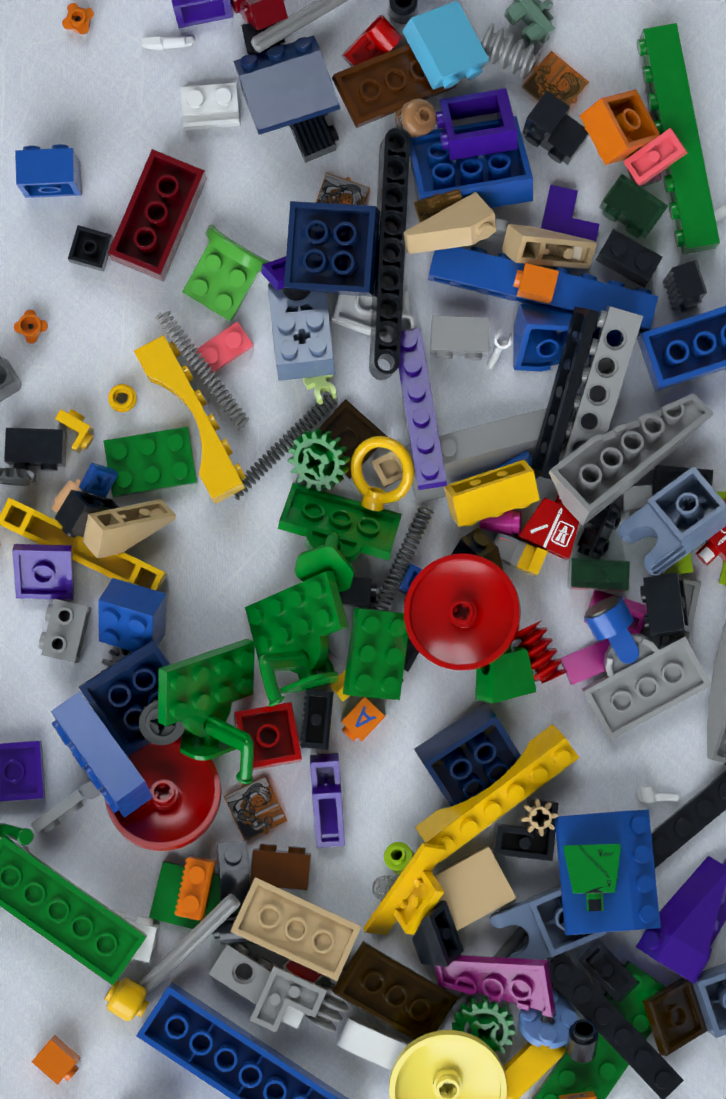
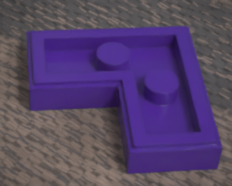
M550 185L541 228L596 242L600 224L572 218L578 190Z

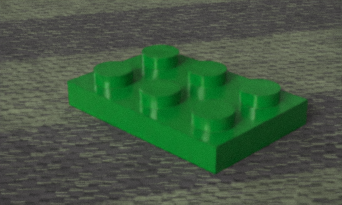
M188 426L103 440L107 467L115 469L118 473L111 486L112 497L197 484Z
M354 607L343 694L400 700L408 641L404 613Z

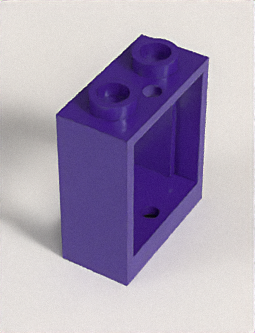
M171 0L178 28L233 18L230 0Z
M506 88L439 99L440 111L436 112V123L438 129L443 128L444 132L440 133L441 145L443 150L448 149L450 160L517 149V128ZM497 113L500 127L461 134L454 133L452 120Z

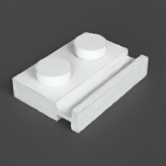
M236 83L180 87L184 130L240 126Z

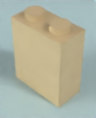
M488 845L433 874L444 890V894L439 899V902L441 900L447 902L457 931L516 899Z

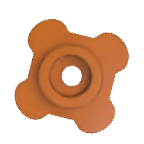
M76 3L69 4L67 7V17L62 21L63 27L66 30L71 29L81 35L87 34L91 19L94 18L93 10L91 8L84 9L78 7ZM76 17H81V20L76 21Z
M34 310L25 311L19 321L14 324L15 332L25 336L26 341L30 344L36 343L40 333L48 329L47 322L40 320ZM30 324H33L32 329L28 328Z

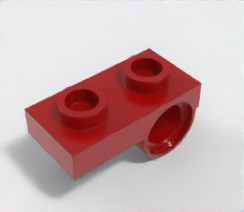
M379 15L341 56L352 67L391 51L400 42L402 36L383 15Z

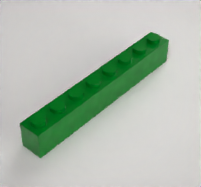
M677 23L645 28L641 33L640 39H637V50L639 56L644 57L645 66L642 67L644 83H649L650 93L647 95L650 111L654 110L656 121L653 122L660 135L671 128L688 152L667 167V175L663 177L666 193L670 192L672 203H669L671 220H676L677 230L674 231L675 243L677 247H681L682 255L716 249L720 244L678 26Z

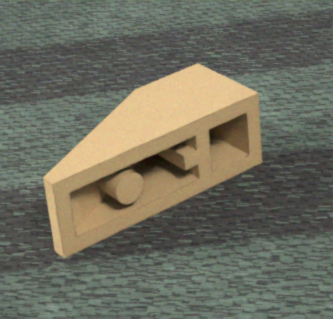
M474 192L404 232L406 251L409 254L473 245L482 239H487L496 232L495 213Z
M508 224L501 251L515 263L590 270L597 242L538 227Z
M162 499L90 513L87 518L83 543L96 558L120 554L174 521L176 514Z

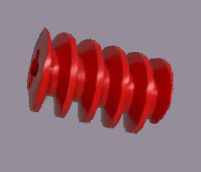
M539 621L519 630L514 640H522L517 647L526 648L529 659L532 662V671H536L534 681H541V684L565 674L567 670L557 669L562 663V659H552L553 655L557 652V648L547 649V646L553 640L552 638H542L548 629L547 627L538 628L537 625L541 622Z

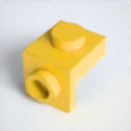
M60 409L55 419L79 434L71 448L77 453H80L82 449L87 450L94 439L92 434L94 429L83 422L85 417L72 409L67 413Z

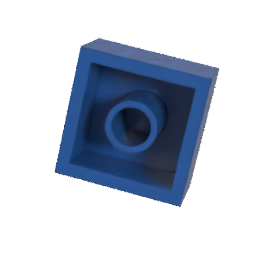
M57 144L53 145L52 149H40L39 146H24L23 150H15L16 185L25 198L82 196L81 165L73 148H69L68 145Z
M112 578L98 600L99 642L132 652L151 640H154L159 647L166 630V593Z

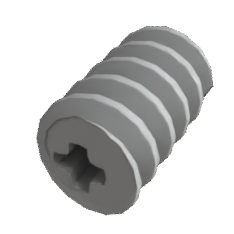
M491 23L481 42L487 56L491 54L490 63L495 64L501 59L500 68L505 69L511 64L510 73L515 74L521 69L520 78L525 79L534 69L542 48L535 54L533 43L525 49L523 48V38L515 44L513 43V33L505 39L503 38L504 29L501 28L495 34L493 33L494 24Z
M344 968L342 969V972H341V974H340L338 980L340 979L341 975H342L343 972L345 971ZM326 976L331 985L321 984L322 987L327 989V992L316 1017L314 1018L309 1015H305V1017L320 1028L332 1033L336 1031V1026L332 1021L339 1023L343 1019L338 1011L346 1013L349 1008L344 1002L346 1000L332 992L338 981Z

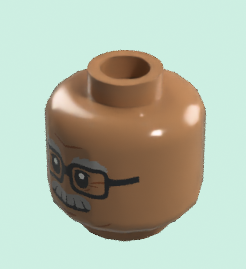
M421 98L408 101L395 114L396 127L405 130L409 138L426 135L436 125L437 116L433 105Z

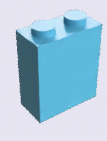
M458 0L412 17L402 30L433 90L442 86L447 89L456 85L462 78L467 77L470 80L479 76L483 72L482 68L489 61Z

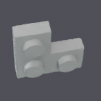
M274 965L249 1021L276 1033L288 1006L315 1018L327 989Z

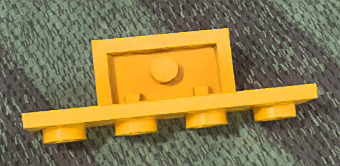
M428 843L421 844L363 927L365 933L387 935L396 921L399 922L405 934L414 935L423 918L434 908L444 894V890L432 873V870L447 851L444 846Z

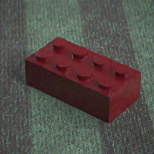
M152 149L108 251L111 260L164 282L206 183L205 170Z

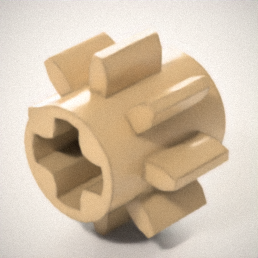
M535 799V806L532 808L524 805L528 813L527 816L521 818V821H528L530 823L527 828L529 833L536 828L540 836H543V829L547 827L552 830L555 829L551 824V820L558 817V814L549 812L552 805L550 802L546 803L543 807L540 806L539 799ZM539 809L541 813L547 815L546 819H542L541 825L532 820V816H535Z

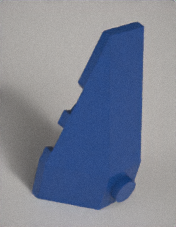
M520 304L513 332L514 370L542 372L551 370L550 366L558 365L573 312L547 305ZM599 327L596 328L592 338L597 339L600 330ZM611 330L606 337L607 343L610 346L617 345L621 341L620 332L618 330Z

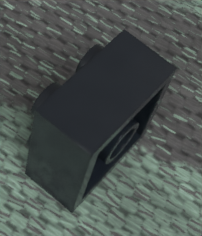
M77 225L68 256L69 262L104 272L109 256L108 251L114 239L113 236Z

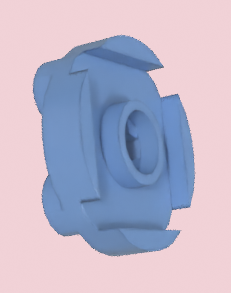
M552 989L556 1010L552 1017L554 1024L551 1025L549 1022L543 1023L541 1021L543 1011L530 1008L529 1011L519 1010L518 1026L523 1037L531 1044L538 1047L541 1045L550 1046V1049H556L568 1043L569 1029L578 1020V1016L569 1001Z

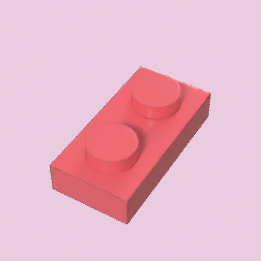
M669 128L623 161V163L641 187L688 152L674 131Z
M237 321L200 346L197 353H201L200 358H205L203 363L208 362L207 367H212L210 372H217L254 347V345Z

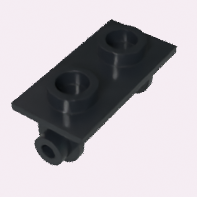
M609 504L588 521L589 524L596 526V529L594 531L586 527L584 528L577 543L579 547L578 553L585 556L589 554L597 562H599L601 555L604 556L610 545V535L613 530L618 528L621 522L620 513L622 510L616 504Z

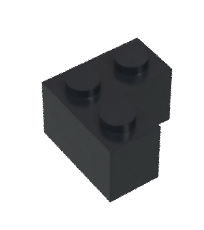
M547 90L528 115L522 133L526 135L525 139L535 147L540 145L546 149L548 156L555 162L560 164L564 162L568 165L588 139L589 133L583 125L568 115L570 106Z
M527 798L526 805L532 808L535 806V799ZM539 799L540 806L544 807L546 803L550 802L552 805L549 812L558 814V802ZM540 809L537 810L535 816H532V820H535L538 825L542 824V819L547 818V815L541 813ZM552 818L551 824L554 826V828H555V818ZM528 821L524 822V826L495 823L492 852L494 855L553 861L556 829L552 830L547 827L543 829L544 835L540 836L536 828L530 833L527 831L530 825Z

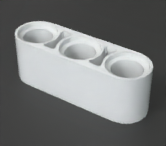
M348 1017L337 1042V1045L342 1049L389 1070L392 1069L401 1051L410 1044V1042L353 1017Z

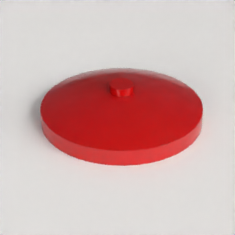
M452 554L431 562L419 572L411 583L404 603L405 627L415 648L432 663L455 671L479 669L499 659L513 643L521 620L519 595L509 576L490 560L472 554Z
M181 738L167 745H157L150 742L128 756L145 780L153 796L152 799L125 818L119 810L113 813L106 803L109 817L116 829L128 841L141 848L154 851H169L187 846L208 830L218 813L222 790L217 769L211 759L195 760L181 753Z

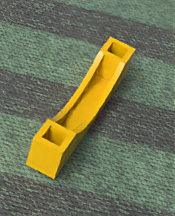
M162 335L134 350L150 382L164 387L176 395L193 414L199 428L202 443V460L199 476L213 502L217 504L245 489L242 480L246 479V476L239 463L233 466L229 455L233 454L226 438L220 441L215 431L219 430L220 427L213 414L206 415L203 406L207 405L200 390L194 391L189 382L193 381L194 378L187 365L180 366L177 357L181 356L175 343H172V341L168 343L165 336Z
M8 498L0 514L1 526L40 545H72L74 561L109 578L119 579L160 591L168 575L166 572L124 552L96 558L83 543V537L77 536V538L68 536L62 531V526L57 520L11 498Z
M552 724L529 741L516 763L493 785L462 803L435 811L415 826V829L425 843L440 845L446 848L447 851L439 860L442 862L579 759V756L566 737Z

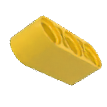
M528 1042L503 1066L507 1084L506 1099H519L564 1055L567 1047L564 1045L560 1048L550 1049V1046L541 1045L538 1047Z

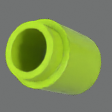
M394 842L384 852L385 864L396 875L400 876L415 852L403 842Z

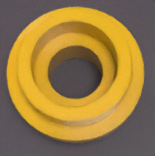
M126 384L114 386L108 394L110 406L115 411L121 413L133 409L137 401L134 389ZM120 394L128 396V400L123 404L118 402Z

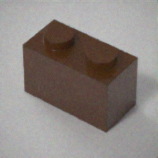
M260 844L259 848H254L252 853L250 885L256 877L277 888L308 890L311 853H305V847L288 846V851L277 850V845Z

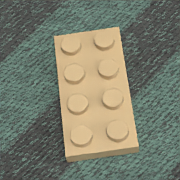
M255 877L230 932L338 981L361 926Z

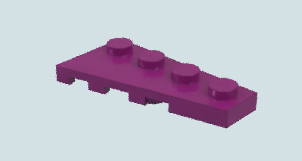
M459 955L448 967L435 966L439 986L471 995L480 993L488 996L489 1000L499 1003L501 1000L517 1004V1008L529 1011L530 1008L543 1011L542 1015L551 1018L556 1012L548 960Z

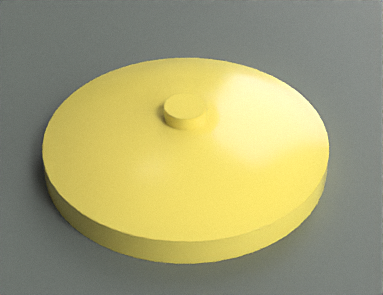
M456 1030L434 1031L412 1041L396 1058L389 1078L390 1099H506L507 1095L505 1072L496 1053L478 1037Z

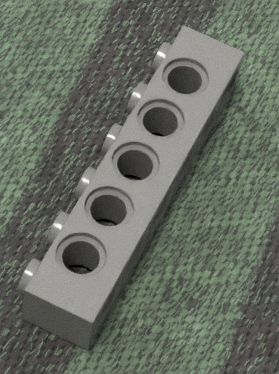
M607 306L606 311H600L597 319V327L600 328L597 339L592 338L590 343L589 355H592L589 366L584 365L583 386L580 394H576L574 401L575 412L572 422L569 421L567 437L564 448L560 452L559 463L573 452L572 447L577 441L586 442L598 434L603 435L608 432L643 316L611 306ZM611 330H618L621 334V341L615 346H610L606 340L607 334ZM603 358H610L612 360L613 367L608 373H600L598 370V363ZM596 385L602 386L604 389L602 399L598 401L591 400L589 396L591 388ZM587 413H593L596 417L595 424L590 428H584L581 425V418Z

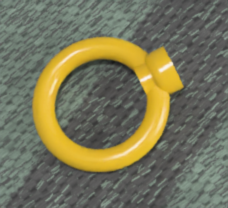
M386 436L370 437L364 440L353 453L350 465L351 476L356 488L363 495L361 502L363 507L373 511H382L384 504L400 500L410 490L414 480V464L407 449L397 440ZM377 447L387 448L394 452L402 464V480L399 486L390 492H385L377 487H370L362 473V462L365 455Z

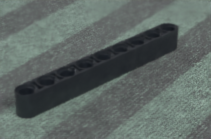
M401 128L390 129L383 138L379 150L377 208L380 210L374 297H372L369 371L378 380L390 378L398 369L400 363L405 259L404 232L406 231L410 152L409 135ZM389 140L397 141L401 148L395 149L391 147ZM393 167L397 169L399 176L391 175L387 168ZM386 195H394L397 198L398 203H390L387 200ZM390 221L394 223L397 231L388 230L385 222ZM383 249H391L395 253L396 258L390 259L386 257ZM388 276L392 278L394 286L389 287L385 285L382 277ZM381 304L390 305L393 309V314H385L381 309ZM385 331L389 333L392 341L384 342L381 340L379 332ZM384 359L388 361L390 370L381 369L378 365V360Z

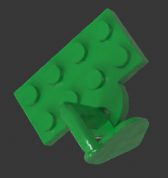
M292 483L277 529L305 537L307 551L298 555L295 565V575L301 581H305L325 571H334L338 590L341 592L348 590L351 586L355 571L350 563L355 561L360 553L389 561L402 514L387 509L382 511L369 510L363 507L359 501L324 491H317L314 488L307 489V486Z
M325 571L245 607L270 707L285 700L281 693H296L337 682L338 673L334 671L333 665L327 657L329 649L328 635L347 628L348 623L334 571ZM321 669V674H317L316 670ZM290 670L298 674L299 681L284 686L279 690L275 672Z
M244 639L159 668L158 723L168 726L182 721V725L185 728L181 736L180 752L195 760H210L236 749L239 750L240 771L237 773L236 779L243 784H250L253 781L254 742L248 733L226 723V720L230 714L232 702L253 695L255 642L249 639Z

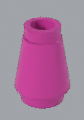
M513 509L504 512L499 517L480 520V529L509 536L520 534L522 513Z

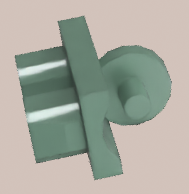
M513 0V3L506 9L504 17L513 26L520 20L526 23L527 27L522 30L521 36L528 46L539 41L544 44L550 39L549 35L555 29L550 23L554 19L553 15L549 12L554 5L551 0H546L543 3L540 0Z

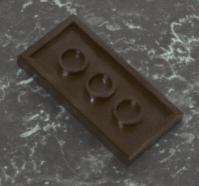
M364 941L332 990L335 995L413 1040L437 1031L457 1000V997L451 992Z

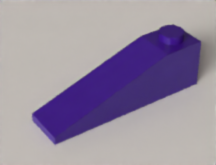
M708 856L659 911L661 928L646 929L636 945V948L694 984L709 961L712 952L710 943L713 931L717 932L719 922L716 920L719 908L724 903L726 897V866Z

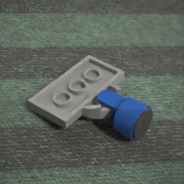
M611 596L605 598L585 612L584 619L595 639L604 640L608 638L610 642L604 658V667L607 675L582 688L610 740L711 686L707 675L684 634L657 647L651 639L644 635L629 633L627 627L633 623L634 618L622 597Z

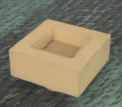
M394 452L371 461L384 488L402 479V464Z

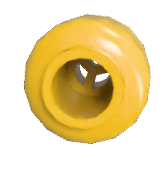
M124 977L120 981L117 980L113 986L111 985L104 998L107 1001V1010L124 1021H131L135 1015L141 1018L149 1005V1002L145 1000L147 996L146 988L128 977Z

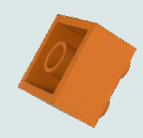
M636 89L603 97L579 115L585 130L589 133L605 165L626 160L660 136Z

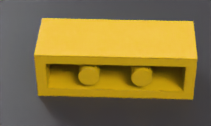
M525 460L444 486L450 516L459 527L472 526L479 520L488 517H499L504 512L516 508H526L531 503L540 501L534 470Z

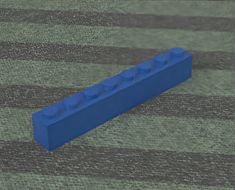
M456 247L434 251L428 280L523 304L547 305L572 312L575 306L595 310L599 313L601 310L606 311L607 306H611L643 316L639 332L643 333L651 329L658 296L652 295V291L649 289L637 287L635 290L624 288L625 284L621 282L608 281L607 284L597 281V277L589 274H581L579 277L570 275V271L567 269L553 267V270H557L559 273L553 298L550 304L516 296L518 288L513 287L517 270L523 271L525 264L515 263L506 254L499 253L498 257L489 255L487 250L479 247H471L470 250Z

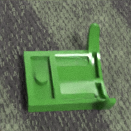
M209 225L205 233L210 242L182 292L225 319L232 321L259 272L262 270V264L270 261L234 242L216 229L214 225Z

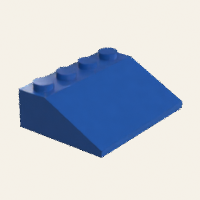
M514 116L517 128L516 150L450 160L448 149L443 150L441 145L440 133L444 132L443 128L432 130L420 137L410 138L409 156L417 200L422 201L435 197L432 199L435 200L439 199L438 195L442 197V194L448 196L459 192V195L450 197L448 200L445 197L443 200L446 201L444 202L439 201V204L436 206L439 207L460 201L476 192L490 208L533 201V176L517 116ZM498 119L454 126L453 129L455 134L497 128L500 125ZM427 204L426 209H424L423 211L429 210V204ZM449 206L439 208V210L442 211ZM431 210V211L429 212V214H428L429 216H431V214L433 213V210Z
M649 809L556 817L555 829L565 935L661 928ZM621 844L622 851L616 893H604V911H586V893L573 894L563 845Z

